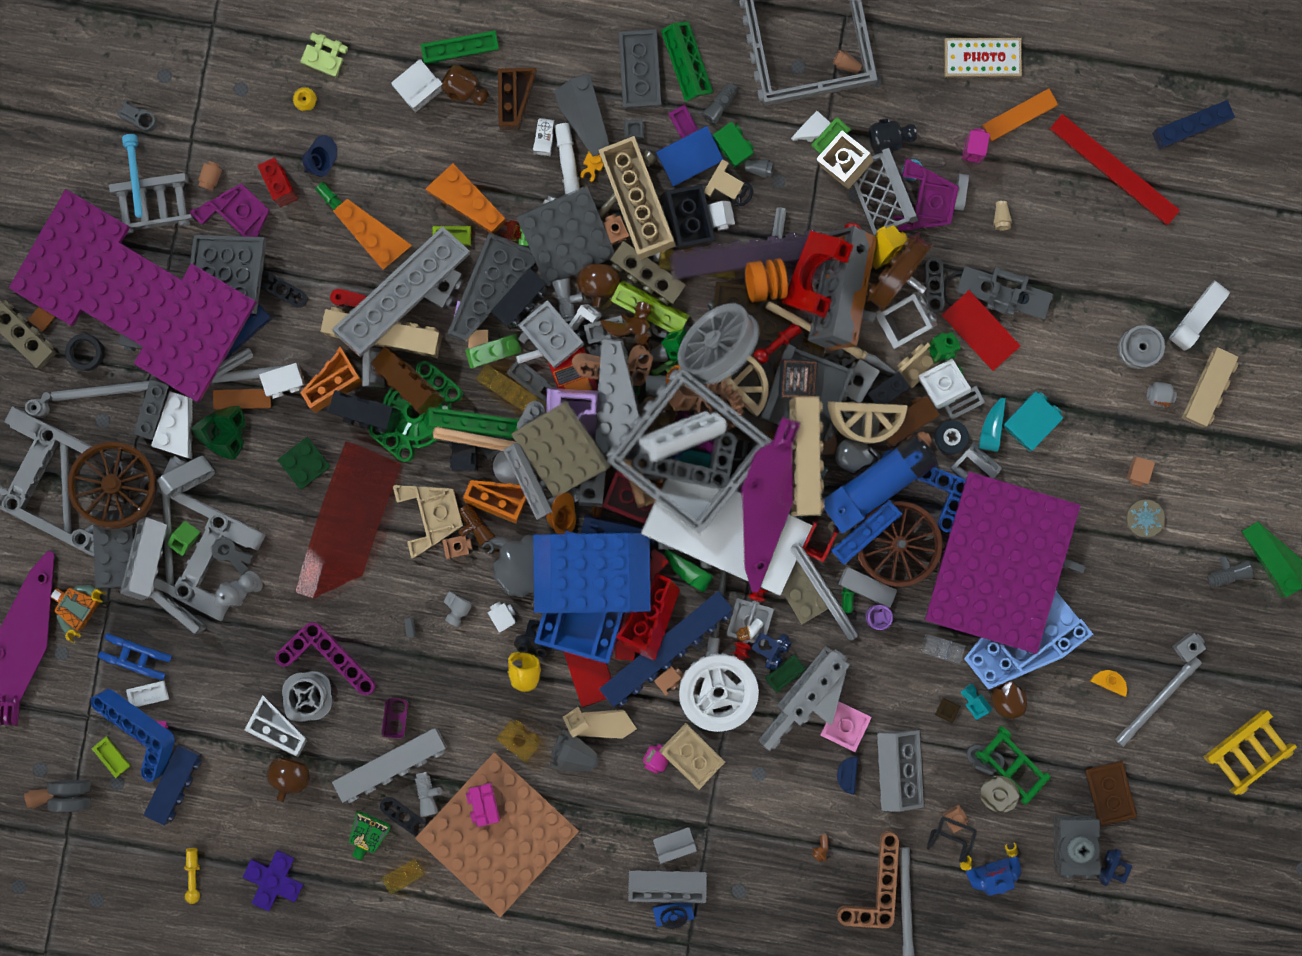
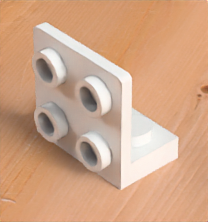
M418 60L392 82L393 87L415 113L443 91L441 81L438 78L436 79L421 60Z

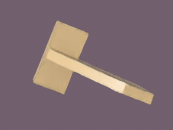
M578 706L563 716L564 722L573 738L575 736L623 739L637 729L625 710L582 712Z

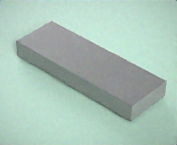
M845 567L838 584L888 608L891 607L897 592L896 589L849 567Z

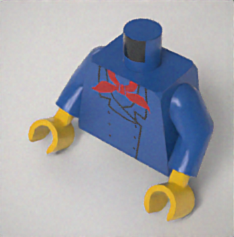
M1014 843V848L1011 850L1008 849L1007 844L1005 845L1007 855L1011 858L1002 859L973 869L971 868L972 859L970 856H967L968 862L960 863L961 869L967 871L966 875L974 889L984 891L987 895L1005 893L1015 888L1014 882L1019 879L1022 873L1019 858L1016 857L1018 854L1016 843Z

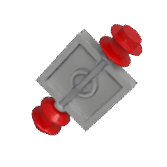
M760 587L758 592L748 594L750 599L754 600L752 602L736 599L733 615L731 616L726 633L728 636L741 639V642L734 643L737 648L736 651L731 653H734L735 657L744 661L746 657L750 658L747 655L748 650H752L751 646L746 643H754L759 633L767 635L774 611L773 608L759 605V602L766 601L763 597L764 593L769 592ZM755 619L761 620L763 626L750 639L748 626ZM765 639L761 640L759 645L763 646Z

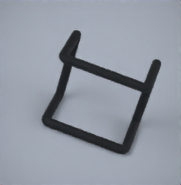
M941 817L938 829H933L930 833L926 848L930 850L940 835L963 844L959 862L962 863L973 849L977 830L950 818ZM944 821L973 832L967 851L966 841L941 831Z

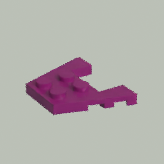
M905 158L902 176L921 180L915 206L918 221L897 227V230L909 231L916 228L951 224L959 186L916 162ZM894 214L892 220L900 221L904 219V216Z
M241 183L222 193L217 198L209 200L204 205L191 210L189 213L204 225L217 211L243 237H258L270 209Z

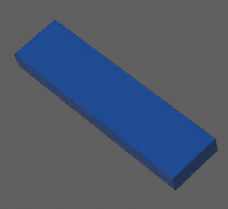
M889 499L831 551L845 565L901 516L902 513Z

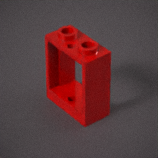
M275 157L257 165L272 199L280 207L298 200L283 166Z

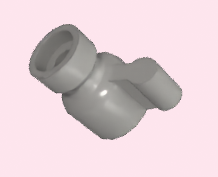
M45 392L41 399L29 400L25 405L26 412L34 418L42 419L46 417L50 409L48 402L52 400L51 393Z
M449 591L444 599V603L452 611L447 615L445 621L459 627L461 617L468 615L473 604Z

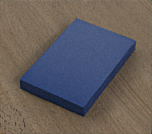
M707 126L656 151L672 186L716 165L723 159Z

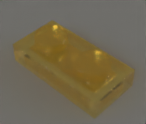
M416 858L381 879L390 895L425 874Z

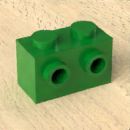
M730 122L714 133L713 139L735 169L753 156L754 152L752 150H754V147L749 140H744L741 128L737 124L734 125Z

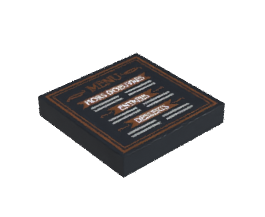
M780 359L778 398L815 397L818 361Z

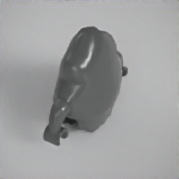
M526 535L521 541L496 537L482 545L481 548L486 544L491 547V550L486 554L491 553L494 546L501 547L499 559L493 564V578L507 595H515L522 598L528 593H534L533 535Z

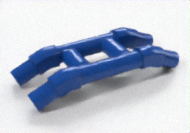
M110 633L105 635L106 641L121 646L123 649L120 658L103 651L98 654V658L151 678L164 679L165 673L145 667L148 656L170 662V654L142 646ZM130 650L141 653L138 664L127 661Z

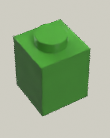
M184 521L172 533L167 546L183 556L195 544L200 531Z

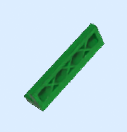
M689 21L672 23L662 29L661 33L685 102L691 101L698 96L712 94L713 90ZM684 27L686 37L682 34L680 28ZM687 45L691 48L692 54L688 52ZM693 63L698 67V72L694 70ZM699 81L703 83L705 90H701Z

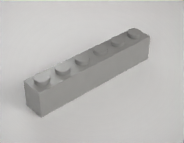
M435 727L334 780L332 784L342 803L345 801L351 803L359 799L358 794L362 792L368 794L376 790L375 785L381 782L385 785L393 781L392 777L399 773L402 776L410 772L409 768L416 764L417 767L427 763L426 759L432 755L434 759L444 754L443 750L447 746L438 728Z

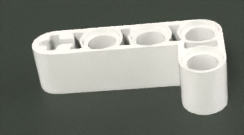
M1214 280L1169 339L1184 351L1191 348L1199 338L1201 330L1222 305L1230 292Z

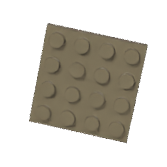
M564 401L511 434L521 446L525 456L554 498L610 466L567 401Z

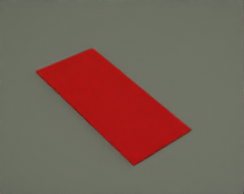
M970 290L942 314L944 319L992 371L1020 347L1019 343Z
M563 651L581 707L606 700V697L599 689L611 680L607 663Z

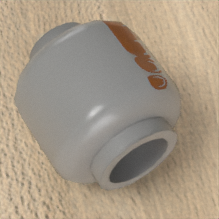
M1154 382L1152 386L1148 387L1147 400L1151 406L1168 408L1171 403L1176 401L1177 392L1174 391L1172 384Z

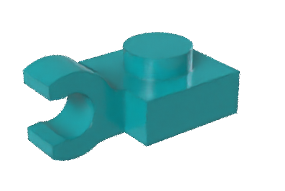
M972 683L961 691L962 696L968 701L965 706L976 720L993 710L982 694L977 696L976 688Z

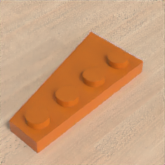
M348 199L333 210L382 270L412 246Z

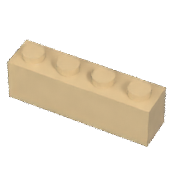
M1218 347L1212 350L1182 419L1202 428L1211 425L1215 417L1213 412L1222 402L1223 390L1226 391L1231 382L1229 377L1238 367V356Z

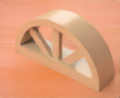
M749 356L745 361L749 365L733 381L730 375L719 382L726 381V386L733 384V391L739 389L737 396H743L740 402L744 403V406L757 417L766 404L769 388L763 368L754 358ZM754 368L759 376L761 387H738L737 385ZM746 393H761L759 404L757 405Z
M828 402V411L832 423L842 435L854 441L876 443L889 438L900 428L906 416L907 405ZM840 411H857L844 423ZM866 412L864 437L853 433L849 428ZM881 412L894 413L890 422ZM873 413L885 428L871 436Z

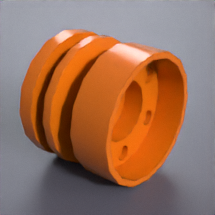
M781 258L774 259L773 261L771 259L766 260L765 268L761 261L746 263V287L752 303L766 301L768 294L772 300L777 299V297L779 299L786 298L788 282L785 266Z

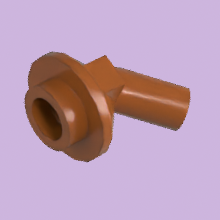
M820 835L821 847L812 848V856L818 862H826L828 835Z

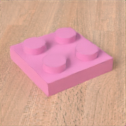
M838 701L833 723L830 725L826 722L820 736L855 752L872 717Z

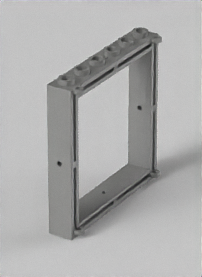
M739 0L740 8H744L745 15L742 16L744 27H748L749 34H746L748 46H752L753 51L750 53L751 63L756 65L757 70L754 71L755 82H759L760 90H757L758 97L764 106L876 84L877 75L861 0H849L864 73L772 91L754 6V2L761 0Z
M680 368L678 371L675 369L668 377L670 381L666 386L662 385L658 389L656 399L654 401L650 400L644 407L645 413L641 417L638 415L631 424L633 428L629 432L625 431L619 439L621 443L617 448L614 446L607 454L608 459L606 461L700 535L746 478L755 452L770 443L771 440L684 369ZM682 383L757 442L756 446L729 478L727 485L721 488L697 520L622 461V458Z

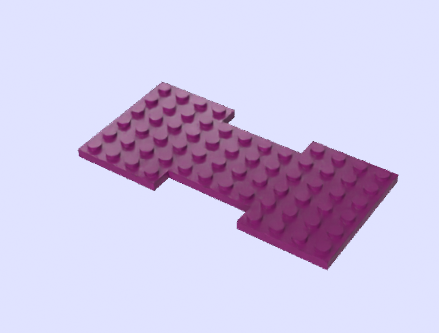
M65 189L10 284L9 289L70 326L75 325L82 311L88 313L143 346L133 364L196 402H200L257 301L192 263L182 279L178 278L121 244L130 226Z

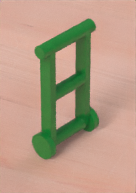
M999 726L997 729L998 735L982 752L977 751L975 756L983 764L989 763L1001 776L1011 779L1016 785L1017 783L1011 776L1025 763L1039 778L1027 793L1017 785L1022 797L1020 801L1027 805L1048 782L1051 776L1046 772L1043 774L1010 740L1012 737L1010 732L1006 728ZM1002 741L1018 756L1006 771L989 756Z

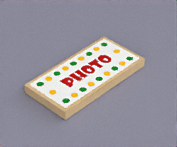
M945 38V77H1021V38Z

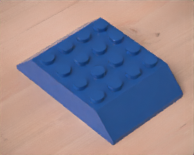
M568 531L565 532V534H576ZM625 612L543 613L534 643L609 664L617 645L618 639L616 637L621 630Z
M642 533L533 535L534 613L651 611L650 537Z

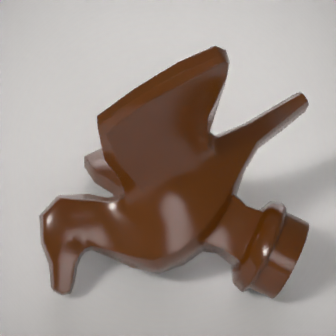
M637 302L636 307H634L635 315L632 318L621 314L622 318L626 321L625 323L601 320L603 328L614 337L635 333V343L644 346L648 352L652 349V344L648 340L650 335L647 334L650 327L647 317L652 313V306L650 304Z

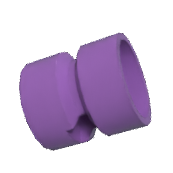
M873 605L867 610L865 620L871 628L884 630L891 625L893 616L888 607Z

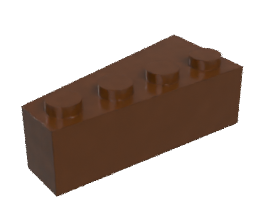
M385 346L371 362L375 367L374 372L380 377H384L387 380V384L394 390H397L400 396L409 402L421 415L423 413L426 414V410L429 407L437 408L445 399L393 349Z

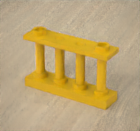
M1268 710L1260 711L1203 756L1207 763L1218 764L1231 780L1234 787L1229 791L1232 794L1241 795L1245 793L1251 783L1283 758L1287 759L1294 754L1293 750L1297 748L1295 744L1289 743L1285 745L1269 724V720L1273 716ZM1259 727L1265 730L1280 750L1272 757H1270L1254 736V731ZM1244 739L1250 742L1264 760V763L1257 769H1255L1239 748V743ZM1229 751L1235 754L1249 772V775L1241 781L1224 760V755Z

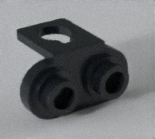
M529 620L525 635H519L515 638L514 646L520 653L528 652L545 657L552 652L551 647L534 643L536 634H533L534 631L531 628L539 626L540 621Z

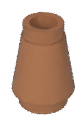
M839 50L833 60L836 68L858 74L862 67V64L846 51Z
M47 789L29 790L27 793H24L27 808L32 807L33 809L47 803L48 799L54 797V795L47 792Z

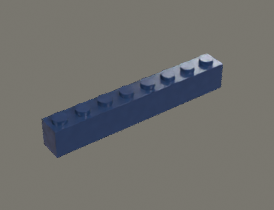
M720 591L716 592L663 636L655 661L643 655L638 656L599 690L613 707L617 705L619 707L623 706L629 701L627 698L632 693L636 695L644 688L642 685L646 681L651 683L659 676L657 672L662 668L665 671L672 666L674 658L677 656L679 659L688 652L687 648L691 644L696 646L703 640L702 635L706 632L710 634L717 629L718 626L716 624L719 621L723 620L725 622L733 615L731 612L734 608Z

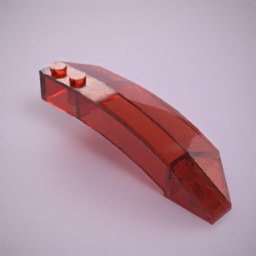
M345 441L310 539L295 593L314 599L325 592L334 590L355 578L363 576L377 530L401 467L400 463L367 448Z

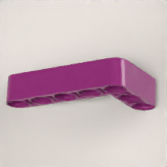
M317 622L306 624L276 654L275 659L278 665L283 667L290 666L307 649L314 645L360 694L369 695L376 689L374 679ZM312 625L318 629L316 636H312L309 633V628ZM297 639H301L304 642V647L301 650L295 647ZM325 639L331 642L329 650H325L322 647V642ZM284 652L290 656L288 663H284L281 660V655ZM338 653L343 654L345 658L342 664L337 663L335 660ZM351 667H355L358 670V675L355 678L349 675ZM364 681H368L371 684V689L368 692L362 688Z

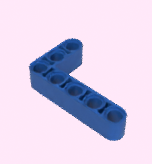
M887 450V451H885V452L881 455V459H882L883 457H885L886 454H889V453L892 452L893 450ZM934 467L929 470L930 476L928 479L921 477L916 480L948 493L938 517L937 525L940 531L950 532L956 511L950 510L949 503L954 500L959 504L962 493L956 490V486L958 483L965 484V479ZM941 475L945 476L948 480L946 486H941L938 482ZM945 518L951 521V526L948 529L942 526V521Z
M105 689L91 698V705L95 711L146 747L141 767L143 779L147 782H152L162 776L170 761L175 743L173 734L111 689Z

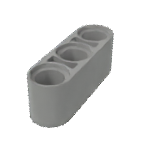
M200 456L162 475L157 480V484L167 498H173L210 479L215 474V470L205 456Z

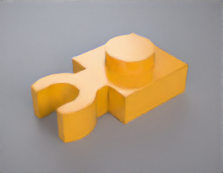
M588 151L583 165L588 167L581 172V178L583 179L584 175L589 173L592 176L590 182L592 183L595 180V170L601 172L604 166L600 155L592 156Z

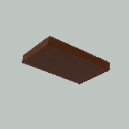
M1122 760L1085 769L1096 817L1099 819V826L1137 817Z

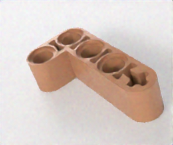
M642 345L632 348L628 359V369L630 377L632 376V385L641 386L646 382V376L649 374L653 361L652 355ZM579 353L573 357L572 366L580 376L599 380L600 356Z

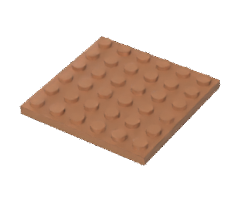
M494 752L415 839L493 912L501 917L579 830ZM492 782L500 822L477 827L476 823H472L470 812H473L472 804H468L466 793L469 792L468 789L470 787Z

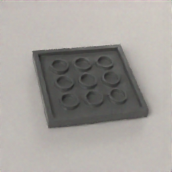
M587 186L516 216L540 274L547 283V286L552 285V281L565 279L579 273L585 265L600 264L610 260L615 253Z
M194 235L190 264L196 265L257 301L251 314H257L267 239L264 237Z

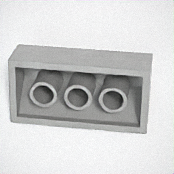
M920 730L877 733L882 811L901 812L923 808Z

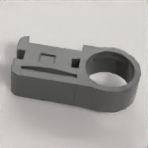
M128 101L123 102L122 106L124 108L118 111V116L134 124L145 132H151L157 127V118L151 112L143 109L140 110ZM150 115L153 118V122L144 119V117ZM141 121L149 125V127H142Z

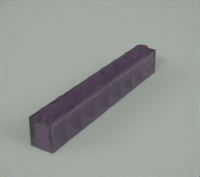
M806 231L804 235L797 236V233L787 234L786 238L780 239L778 236L767 237V241H760V238L748 240L749 243L741 244V241L730 243V246L727 247L717 244L712 245L711 249L704 250V247H697L692 249L693 252L685 253V250L674 251V254L669 257L672 279L677 280L743 270L746 267V263L761 261L763 266H765L766 260L771 259L773 261L777 258H781L783 263L799 261L810 231Z

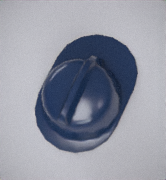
M327 135L318 136L311 147L304 153L302 162L305 173L315 174L319 177H324L329 173L337 157L336 143L331 137Z

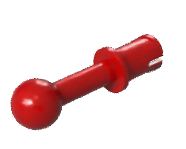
M793 323L785 331L779 332V338L765 349L756 350L753 358L759 364L766 363L769 355L782 344L789 345V341L802 332L801 328Z

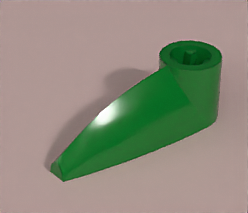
M666 549L664 554L673 570L688 584L705 593L714 576Z

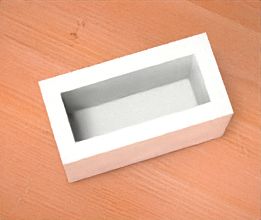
M293 363L259 374L266 396H272V399L284 396L283 392L288 390L291 393L302 390L301 386L306 385L299 363Z

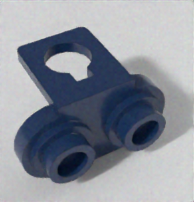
M759 633L752 646V650L768 658L765 664L767 669H778L782 663L780 658L782 652H788L792 642L789 641V636L782 634L778 641L763 633ZM767 640L772 647L771 650H761L759 648L760 641Z
M1113 849L1112 851H1107L1105 856L1107 864L1105 868L1100 869V875H1097L1102 885L1107 886L1111 878L1123 883L1127 881L1132 865L1119 860L1121 850ZM1118 865H1122L1125 868V873L1122 876H1117L1114 872Z

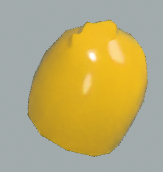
M511 653L508 658L509 671L507 673L513 688L522 692L534 690L541 675L539 659L528 653ZM515 660H521V668L514 666L513 662Z

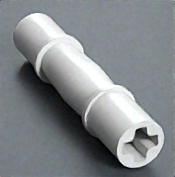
M561 123L555 125V132L564 177L562 182L564 183L565 194L580 189V179L577 177L576 161L572 147L574 142H572L570 124Z

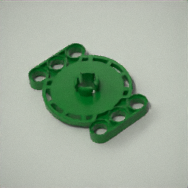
M422 361L417 365L416 372L445 398L437 408L452 410L451 402L456 403L462 399V389L432 363ZM424 365H429L430 372L427 375H423L421 372ZM438 377H443L444 379L441 387L435 385V380ZM391 388L385 396L383 404L401 410L395 433L387 431V434L381 433L376 435L374 433L375 427L371 426L369 434L398 460L408 463L415 458L414 448L430 446L439 439L433 437L434 429L426 428V414H420L418 418L414 419V410L411 409L413 406L404 400L397 390ZM456 388L458 395L456 398L451 399L449 392L451 389ZM394 436L396 444L393 447H389L388 439ZM429 438L432 439L427 443L421 444V441L427 440ZM408 448L410 455L408 458L403 459L401 452L403 449Z

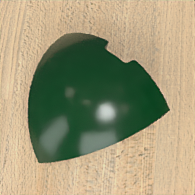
M232 406L206 416L195 424L191 430L211 451L224 458L235 460L244 444V440L241 437L242 429L246 426L240 406Z

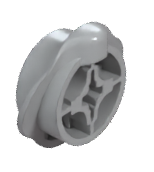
M318 671L296 673L285 681L282 695L283 707L288 719L302 722L318 720L328 714L332 707L331 683L325 673ZM307 681L313 683V685L305 688L304 686H299L298 683ZM318 689L320 691L321 701L316 695ZM294 691L295 694L298 696L297 704L294 699ZM310 692L308 696L309 699L304 701L306 693ZM308 704L317 709L315 711H305L302 707Z

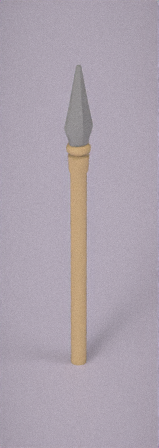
M770 301L767 302L765 308L810 331L811 323ZM856 346L843 348V350L851 353L854 357L873 367L896 374L893 369L879 358L868 354L865 350Z

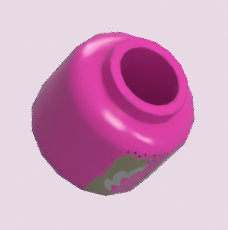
M660 744L657 747L649 746L643 757L644 767L656 774L665 771L669 760L659 752L663 747Z

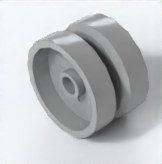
M1148 325L1136 326L1125 332L1119 339L1117 346L1118 355L1121 361L1128 367L1145 369L1156 364L1162 358L1165 350L1164 338L1154 327Z

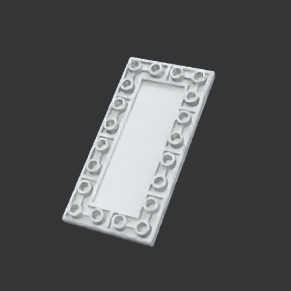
M680 466L676 470L679 477H682L684 474V470ZM695 473L696 480L700 481L702 475ZM666 478L660 491L697 520L721 488L713 489ZM735 490L700 535L658 501H655L641 533L748 581L744 568L742 493ZM788 514L762 582V588L781 595L797 560L790 548L796 543H800L803 547L812 527L811 524Z

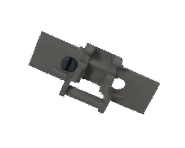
M965 266L957 292L965 294L970 290L977 299L987 302L986 308L1013 316L1014 311H1019L1041 319H1045L1053 295L1052 293L1027 286L1029 276L1025 275L1023 277L999 269L998 266H995L993 274ZM998 276L1020 283V288L1011 289L1001 286V283L996 282V278ZM983 282L991 284L990 292H983L981 290Z

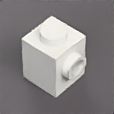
M720 201L707 205L712 228L724 231L729 229L730 225L735 224L731 202Z
M499 601L490 606L491 611L488 614L498 632L517 623L513 616L516 613L511 604L507 606L506 603L501 604Z

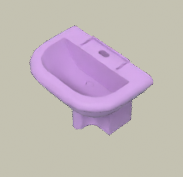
M547 388L546 412L567 401L590 437L595 438L599 391Z

